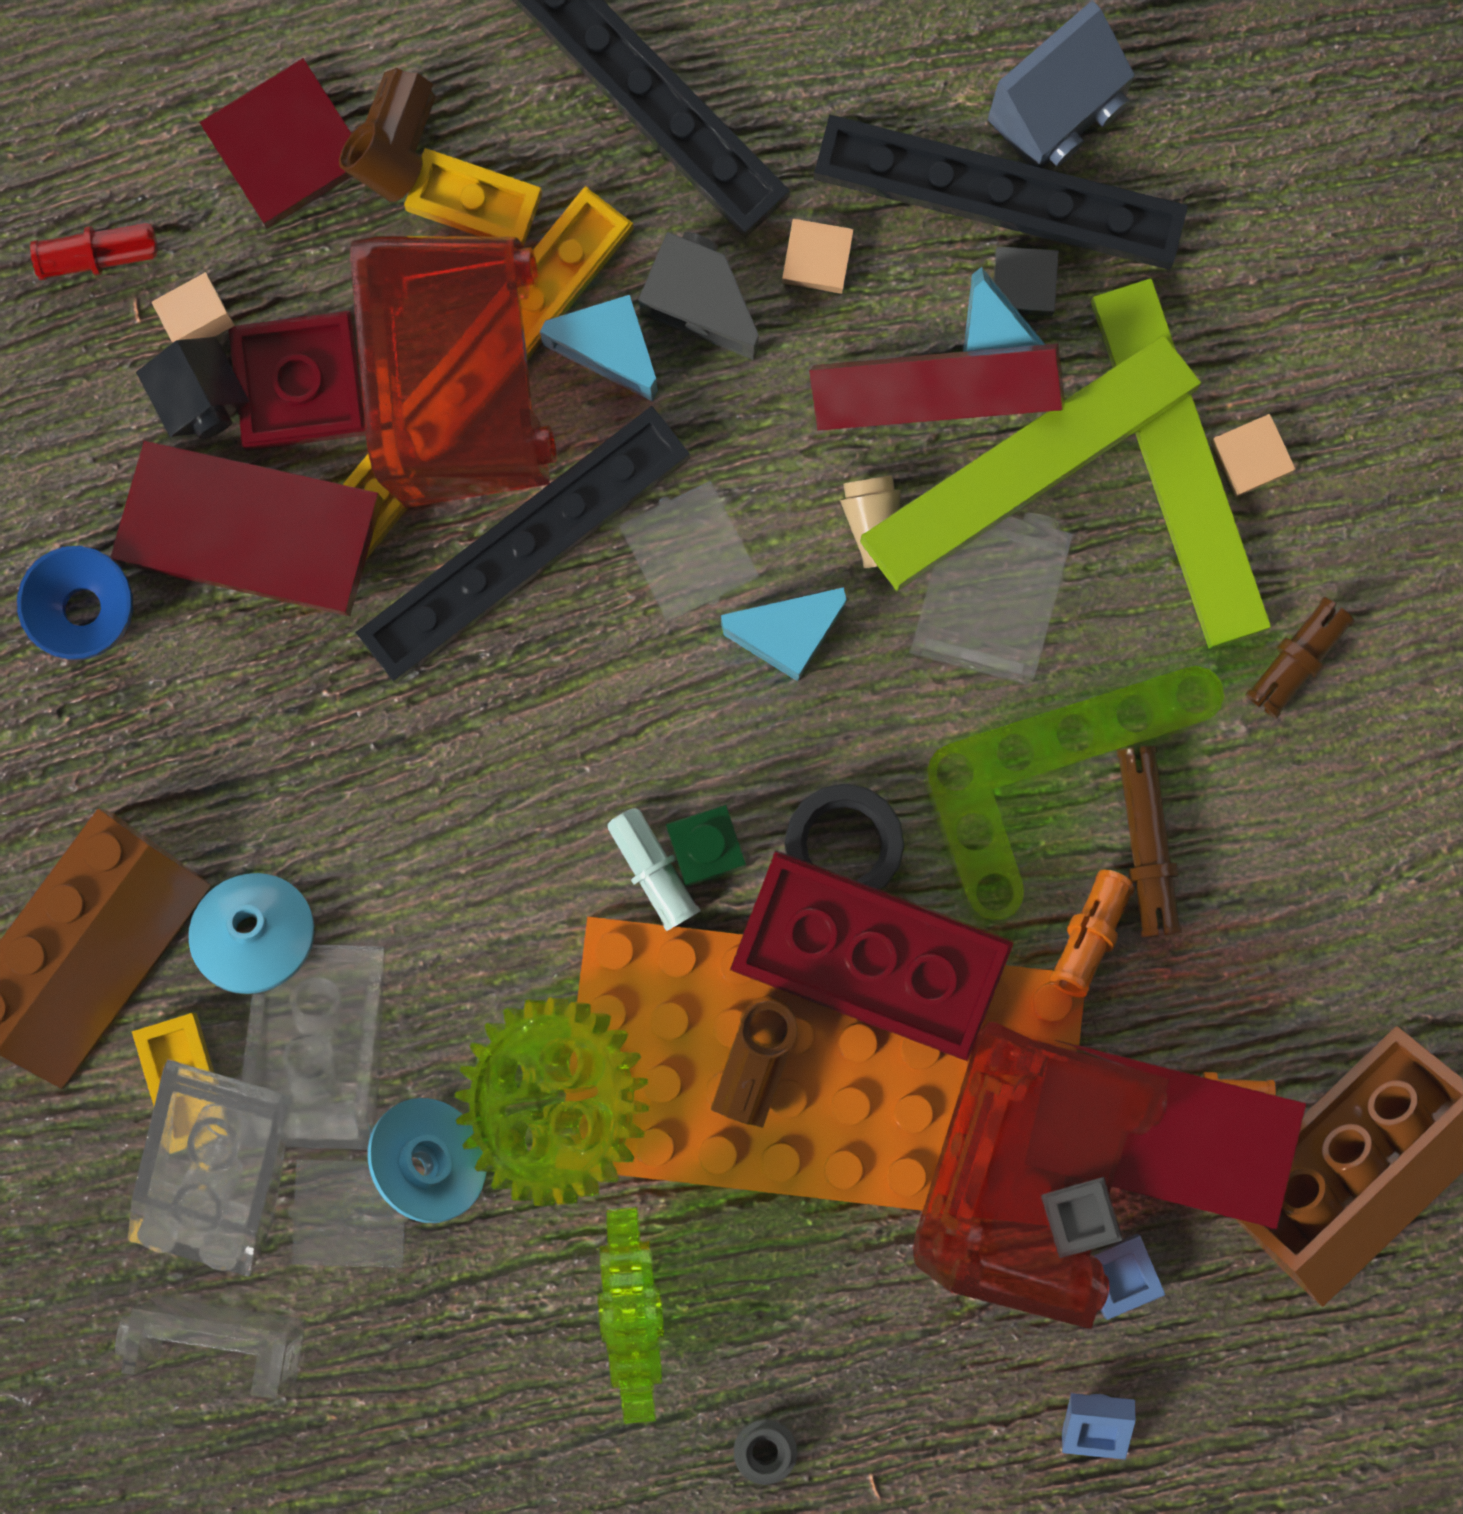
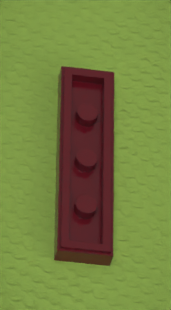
M1059 343L813 365L809 370L817 431L1061 411L1065 406Z

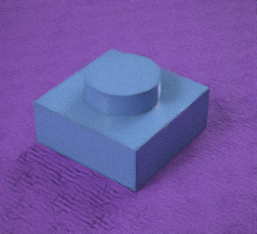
M1138 1234L1079 1258L1102 1314L1107 1320L1165 1296L1141 1236Z
M1071 1393L1062 1429V1453L1126 1460L1136 1421L1135 1400L1114 1398L1104 1394L1084 1395Z

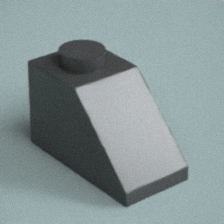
M667 232L639 297L640 314L754 360L758 351L759 335L725 255L716 252L718 249L716 243L699 234L684 232L683 236L679 237Z

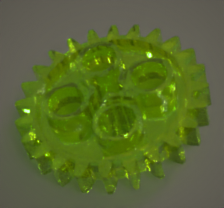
M548 997L547 1002L545 1000H525L524 1010L505 1008L503 1010L505 1024L487 1022L484 1025L486 1034L491 1042H471L469 1046L473 1054L479 1059L477 1066H461L459 1070L472 1081L470 1089L455 1092V1098L469 1103L470 1109L469 1112L462 1114L456 1119V1124L472 1126L474 1132L462 1146L464 1150H482L483 1154L478 1159L474 1167L477 1172L495 1171L491 1187L493 1189H511V1200L531 1201L533 1199L534 1206H554L555 1201L558 1205L577 1204L578 1196L596 1197L600 1194L598 1181L604 1183L617 1182L619 1180L617 1170L612 1163L613 1161L633 1162L635 1157L624 1144L626 1139L644 1138L645 1135L642 1129L632 1123L633 1114H642L649 1111V1105L634 1100V1091L646 1086L648 1079L631 1077L629 1071L640 1060V1053L621 1052L620 1049L629 1034L622 1030L607 1031L611 1016L606 1013L591 1014V1004L572 1001L569 1004L568 999ZM575 1051L578 1059L577 1069L572 1076L569 1069V1060L571 1054ZM520 1065L523 1079L518 1088L515 1081V1073ZM595 1086L598 1089L597 1095L593 1098L554 1103L545 1106L544 1110H524L509 1116L505 1114V1110L509 1105L549 1100L557 1097L558 1093H579ZM583 1114L588 1122V1132L584 1140L579 1131V1123ZM528 1128L531 1129L533 1135L530 1151H528L525 1144V1135Z
M638 1207L610 1209L606 1211L608 1245L599 1246L603 1293H598L597 1302L601 1341L606 1342L612 1389H620L624 1424L656 1421L654 1385L663 1384L659 1337L664 1336L660 1287L655 1288L650 1241L642 1242Z

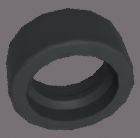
M847 783L823 787L805 798L790 818L784 843L786 854L813 864L808 854L807 839L809 830L816 819L830 809L847 807L860 810L872 819L879 830L881 850L879 859L871 871L855 881L879 890L884 889L900 868L905 846L901 821L889 802L869 788Z

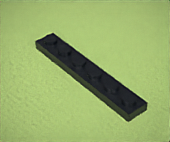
M512 0L745 239L790 197V190L604 0Z
M829 114L813 179L1170 270L1174 264L1188 205L831 114Z
M650 406L355 633L392 681L397 684L688 461L690 453L654 407Z

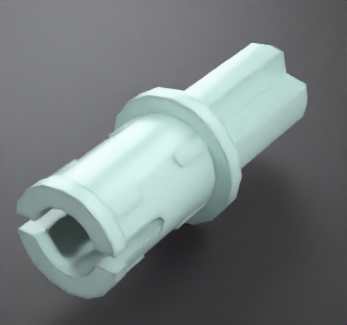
M629 809L608 823V830L635 874V877L631 879L634 885L638 882L641 884L664 923L666 931L701 911L695 905L671 864L676 860L674 855L666 856L639 809Z

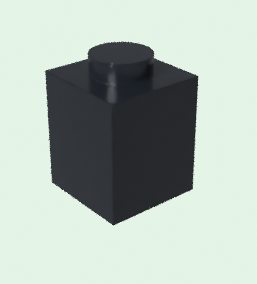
M216 337L176 340L136 371L169 437L197 434L199 439L213 437L230 427L232 424L230 416L249 402Z

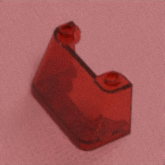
M374 236L353 240L350 247V262L366 440L371 467L377 481L405 508L550 485L548 464L556 463V443L551 426H541L538 417L532 411L521 300L528 299L529 286L538 284V268L533 249L531 247L525 248L517 237Z
M997 1022L986 1024L979 1033L973 1047L918 1223L913 1246V1257L916 1266L951 1293L1092 1329L1096 1313L1104 1307L1108 1298V1276L1104 1274L1103 1266L1099 1259L1091 1255L1092 1249L1062 1258L1059 1257L1041 1195L1105 1177L1110 1193L1128 1133L1143 1135L1152 1126L1158 1125L1163 1119L1167 1108L1166 1088L1169 1079L1154 1072Z

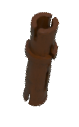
M1134 747L1119 750L1116 754L1120 764L1134 868L1128 869L1129 879L1136 883L1142 927L1141 938L1158 937L1159 930L1156 910H1160L1162 913L1164 936L1182 933L1173 878L1178 877L1179 874L1177 863L1170 862L1156 756L1158 753L1157 747H1140L1142 773H1138L1136 769Z

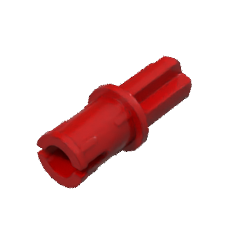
M148 223L95 232L92 226H87L82 234L30 242L33 268L40 281L51 277L92 271L95 276L102 275L103 268L152 260L157 256L158 252L156 234L152 225Z

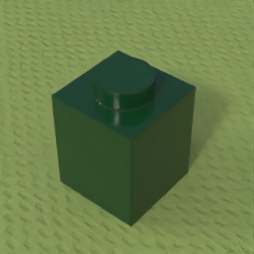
M726 805L666 824L686 888L746 869V863Z

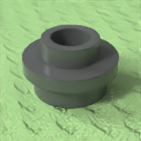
M772 1419L755 1420L747 1424L737 1435L734 1443V1460L740 1473L748 1480L761 1485L774 1484L786 1478L795 1466L797 1459L796 1441L791 1431L782 1423ZM760 1440H770L777 1446L778 1452L773 1460L762 1462L754 1456L753 1448Z

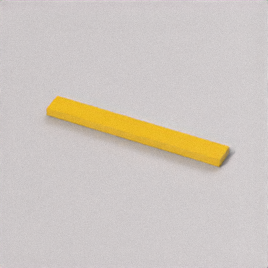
M586 186L344 482L343 485L377 492L383 498L367 558L542 343L540 330L544 322L565 315L633 231L634 226L630 220Z

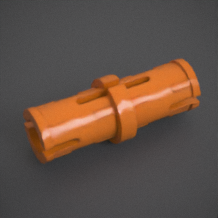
M1105 869L1100 870L1097 873L1096 881L1081 913L1074 915L1067 927L1070 937L1054 971L1049 977V981H1052L1051 984L1065 994L1073 997H1086L1105 952L1112 951L1118 940V934L1115 929L1130 896L1135 891V886H1132L1133 882L1118 872Z

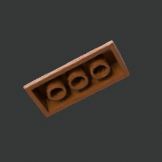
M98 808L0 940V1056L58 1088L64 1089L213 885L116 814Z
M1396 1026L1304 1114L1277 1229L1235 1219L1276 1264L1322 1307L1463 1172V1078Z

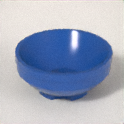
M83 546L61 547L38 558L24 575L17 595V613L21 626L28 638L41 650L55 657L67 660L90 659L102 655L113 648L126 633L134 610L133 593L130 583L121 567L107 555ZM79 591H92L97 595L101 604L98 617L88 625H74L66 614L68 600Z

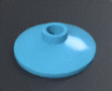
M263 873L238 875L215 886L198 904L189 926L190 952L201 973L216 986L240 994L265 992L288 981L305 963L314 941L313 915L303 895L289 882ZM248 917L257 919V925L251 932L239 933L236 931L237 925L242 920Z
M409 1099L398 1103L384 1113L373 1128L368 1144L370 1174L380 1195L397 1212L415 1221L440 1223L461 1215L477 1200L486 1178V1155L482 1141L474 1126L457 1109L435 1099ZM412 1157L422 1162L425 1169L424 1176L415 1169Z

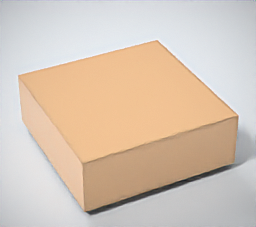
M793 219L782 283L842 294L853 229Z
M206 272L152 301L172 343L183 339L215 337L235 326Z
M1270 414L1217 436L1210 442L1236 498L1285 477L1296 470Z

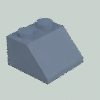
M1093 0L998 81L988 121L1028 165L1043 168L1050 161L1057 167L1062 165L1083 145L1084 140L1080 135L1096 121L1102 127L1108 125L1130 103L1126 95L1135 75L1101 8Z

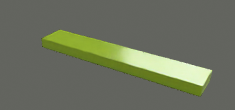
M1151 278L1092 298L1090 303L1113 368L1162 335L1175 348ZM1190 395L1136 431L1135 434L1203 634L1210 649L1266 631L1271 628L1192 395Z
M1162 335L1067 398L1063 410L1046 412L862 534L860 543L894 589L899 591L1195 393L1201 382L1168 339Z

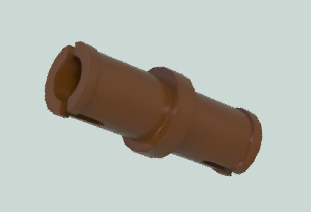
M1326 597L1319 601L1317 608L1292 639L1284 638L1276 648L1280 654L1252 689L1246 692V697L1259 708L1270 693L1276 689L1263 705L1265 707L1264 712L1269 716L1277 719L1281 715L1280 712L1308 677L1316 678L1324 669L1320 662L1348 627L1354 624V618L1341 607L1330 623L1324 627L1336 613L1335 606L1337 603Z

